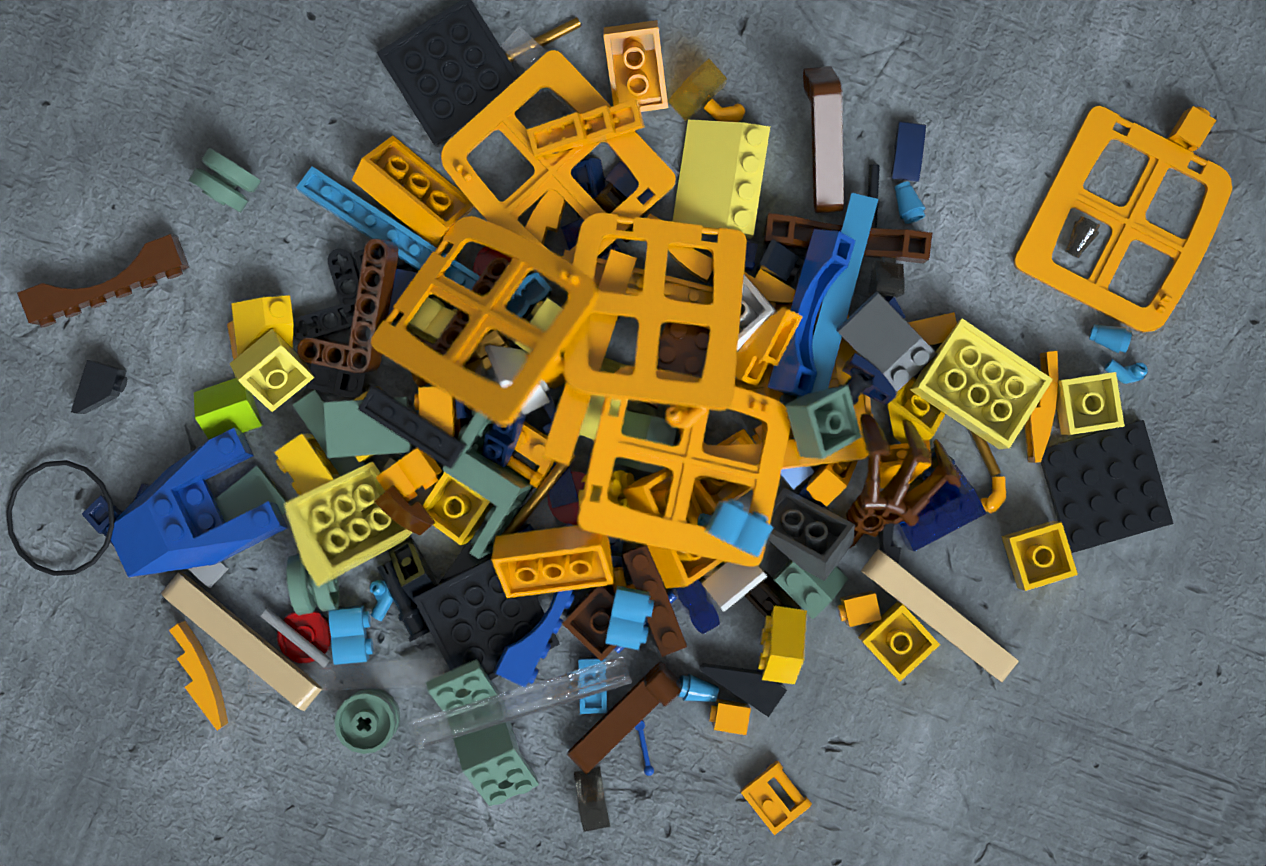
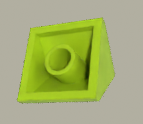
M237 378L193 393L195 419L209 440L232 428L244 433L263 426L252 393Z

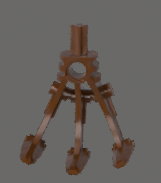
M862 414L860 417L861 430L866 445L865 450L869 454V462L863 490L846 512L847 520L855 524L853 547L864 533L876 537L879 531L884 529L885 524H897L904 520L908 526L915 525L919 520L917 514L930 502V498L946 481L951 485L956 484L958 487L961 485V475L957 472L944 446L938 439H935L933 445L939 463L938 467L925 481L907 492L910 486L909 481L918 462L932 464L930 450H927L915 425L908 420H903V428L909 445L908 452L895 476L880 491V477L878 476L880 455H890L889 444H887L882 430L871 414Z

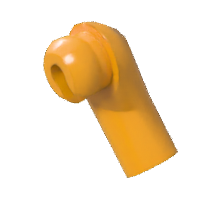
M713 98L703 108L717 121L739 122L745 115L743 105L735 104L734 106L722 107Z
M670 407L666 411V421L673 427L688 429L708 412L705 408L692 407L689 411L677 409V407Z

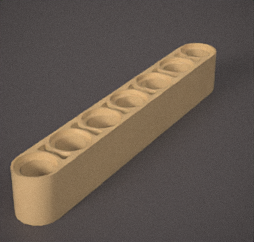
M879 549L876 550L861 569L866 576L1003 683L1019 662Z
M179 571L161 592L165 599L300 710L305 711L322 690V687L186 574Z

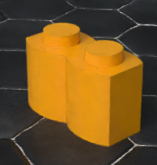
M416 448L375 478L384 491L394 486L408 503L418 496L415 491L421 486L426 490L439 480L436 476L443 471L434 458Z

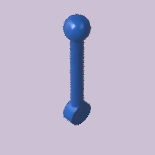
M642 720L635 729L638 730L645 762L644 774L651 776L654 773V768L650 765L643 730L645 723Z

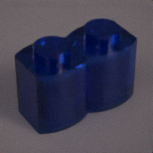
M699 579L687 587L676 588L679 600L689 611L692 624L701 634L720 625L718 613L714 605L707 599L705 589Z

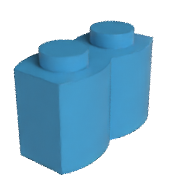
M538 272L533 273L520 283L518 289L506 304V310L524 320L530 313L531 308L535 307L540 300L542 302L546 301L552 289Z
M728 499L727 502L719 501L705 532L752 556L759 557L773 526L767 523L768 518L753 511L752 515L742 510L744 505L732 499Z
M617 586L606 636L607 644L639 650L640 643H646L648 627H644L645 617H651L654 600H649L650 592Z
M364 605L339 607L335 610H329L334 665L367 662L369 655L374 652L373 640L367 636V628L371 627L370 612L365 611Z

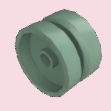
M208 147L201 160L203 164L214 170L213 175L201 168H195L188 180L203 189L202 192L220 204H227L241 213L248 200L244 195L235 190L236 187L240 186L248 192H255L261 180Z
M301 555L289 556L287 561V584L295 613L297 615L313 613L316 605L322 611L337 609L340 601L338 576L318 587L303 564Z
M373 687L360 689L349 696L337 710L334 721L336 735L341 743L353 752L367 754L378 751L386 746L398 730L400 711L396 701L384 690ZM369 717L372 722L367 723L365 719Z

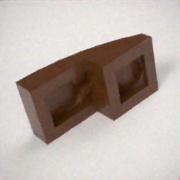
M394 486L386 490L375 501L379 508L392 520L417 535H422L436 523L419 502L410 506Z

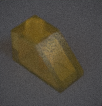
M707 59L683 82L669 98L668 103L686 122L725 87L727 78L710 59Z

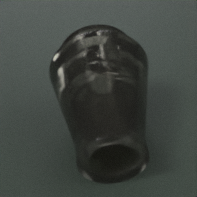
M1080 216L1078 222H1074L1065 252L1080 258L1082 253L1099 234L1098 229L1100 225Z

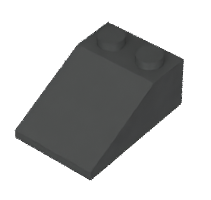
M877 291L836 329L864 359L874 365L889 380L896 392L937 355Z
M786 488L775 499L770 522L773 528L767 539L801 569L825 581L852 546L855 524Z

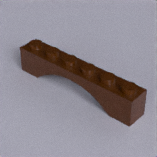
M768 213L765 221L763 245H768L773 239L787 248L808 250L814 229L841 232L843 225ZM871 228L863 257L924 264L930 258L932 233L906 229Z
M169 234L145 243L139 255L124 271L102 284L88 288L68 289L41 283L17 292L28 323L47 327L55 324L56 319L64 315L66 318L81 314V309L91 306V308L103 306L107 303L106 299L111 297L123 298L132 294V289L140 286L142 289L158 284V279L167 277V279L176 278L183 274L182 270L190 267L179 238Z

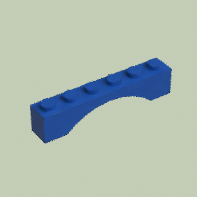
M818 229L813 231L790 311L803 317L777 366L774 365L768 384L769 388L783 394L802 397L812 392L817 375L812 350L816 316L829 288L848 267L856 241L839 231Z
M568 523V524H565L564 527L573 526V525H571V524ZM573 590L554 592L550 605L539 623L520 640L504 648L493 671L495 674L526 688L528 683L533 684L539 671L536 668L540 658L545 659L551 647L548 641L552 633L557 634L563 622L560 616L564 608L569 609L574 600L575 594L572 593Z

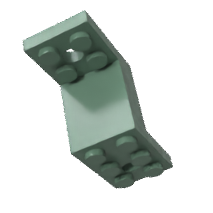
M473 409L472 415L474 417L469 425L466 424L458 435V439L467 446L453 469L444 466L443 471L497 506V508L492 507L485 518V521L488 523L483 531L479 530L471 541V544L474 546L470 554L479 559L493 552L495 536H501L533 486L530 485L528 479L508 466L502 467L482 455L483 450L481 448L484 445L485 435L493 429L494 421Z
M477 660L425 682L428 692L448 718L462 772L489 806L502 804L508 798L518 794H525L539 785L537 776L519 751L504 700Z

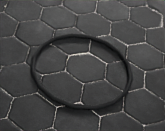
M67 460L44 462L26 472L13 488L6 510L8 534L18 555L34 569L53 576L76 575L94 565L109 547L114 529L113 501L103 481L87 467ZM67 465L84 471L99 485L108 503L109 528L104 545L91 561L74 570L54 571L37 565L22 551L13 532L12 509L17 492L29 476L45 467Z

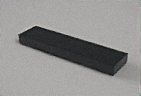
M371 386L358 407L359 411L449 469H453L467 446L376 386Z

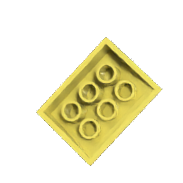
M688 120L672 222L739 230L744 233L747 239H751L754 235L770 127L744 122Z
M960 319L937 349V355L925 365L910 390L999 450L1008 449L1015 441L1053 379L964 319Z
M373 461L284 504L302 562L318 587L402 543L413 533L392 520L375 503L385 491L375 478L381 473Z

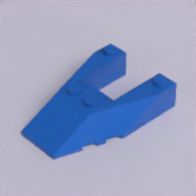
M232 428L210 439L168 467L115 519L111 541L128 577L216 565L288 528L278 505L270 501L226 523L221 515L206 480L254 456L242 431Z

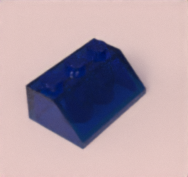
M957 465L954 466L961 475L960 487L956 484L951 485L946 481L930 498V502L917 514L919 520L915 525L908 526L904 520L895 524L908 550L914 552L987 514L974 488Z

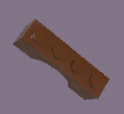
M647 544L624 551L622 555L635 589L650 592L649 600H654L651 617H646L661 657L687 648L678 620Z

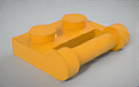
M524 421L514 450L540 467L536 472L513 456H511L507 466L528 479L530 485L537 489L546 478L555 461L542 457L548 436Z
M779 761L772 763L763 773L740 790L744 798L774 835L812 805L811 801L807 797L802 796L783 772V766ZM773 777L795 803V806L790 810L768 783Z

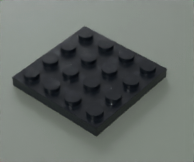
M472 0L458 1L376 52L434 146L460 131L519 78Z
M1144 420L1046 447L1041 465L1057 521L1062 522L1071 553L1174 524Z
M492 557L413 596L449 670L452 671L477 660L490 680L499 676L493 671L504 648L528 634L545 614L536 595L506 597L492 562ZM552 633L548 641L551 644L550 649L560 645L556 635Z

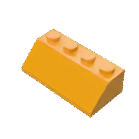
M391 136L365 155L351 179L416 234L436 248L443 241V237L449 228L457 220L466 217L474 208L472 203L459 189L394 136Z
M664 468L642 477L623 489L631 510L659 518L664 516L673 473L669 468ZM692 490L686 522L690 525L698 526L697 520L702 511ZM647 544L666 588L687 587L723 562L717 559Z
M579 525L495 536L492 562L507 598L614 584L611 550L607 535L585 531Z

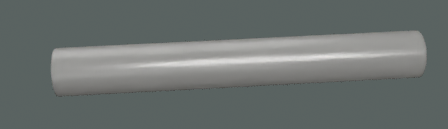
M267 608L260 617L322 667H325L331 659L270 609Z

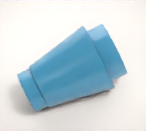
M906 181L896 185L894 189L896 191L900 219H903L905 224H910L924 218V210L926 208L910 182Z
M1093 324L1089 340L1116 353H1119V351L1126 353L1131 341L1132 332L1127 331L1126 327Z
M691 674L680 677L682 690L677 697H681L683 701H716L719 691L718 686Z

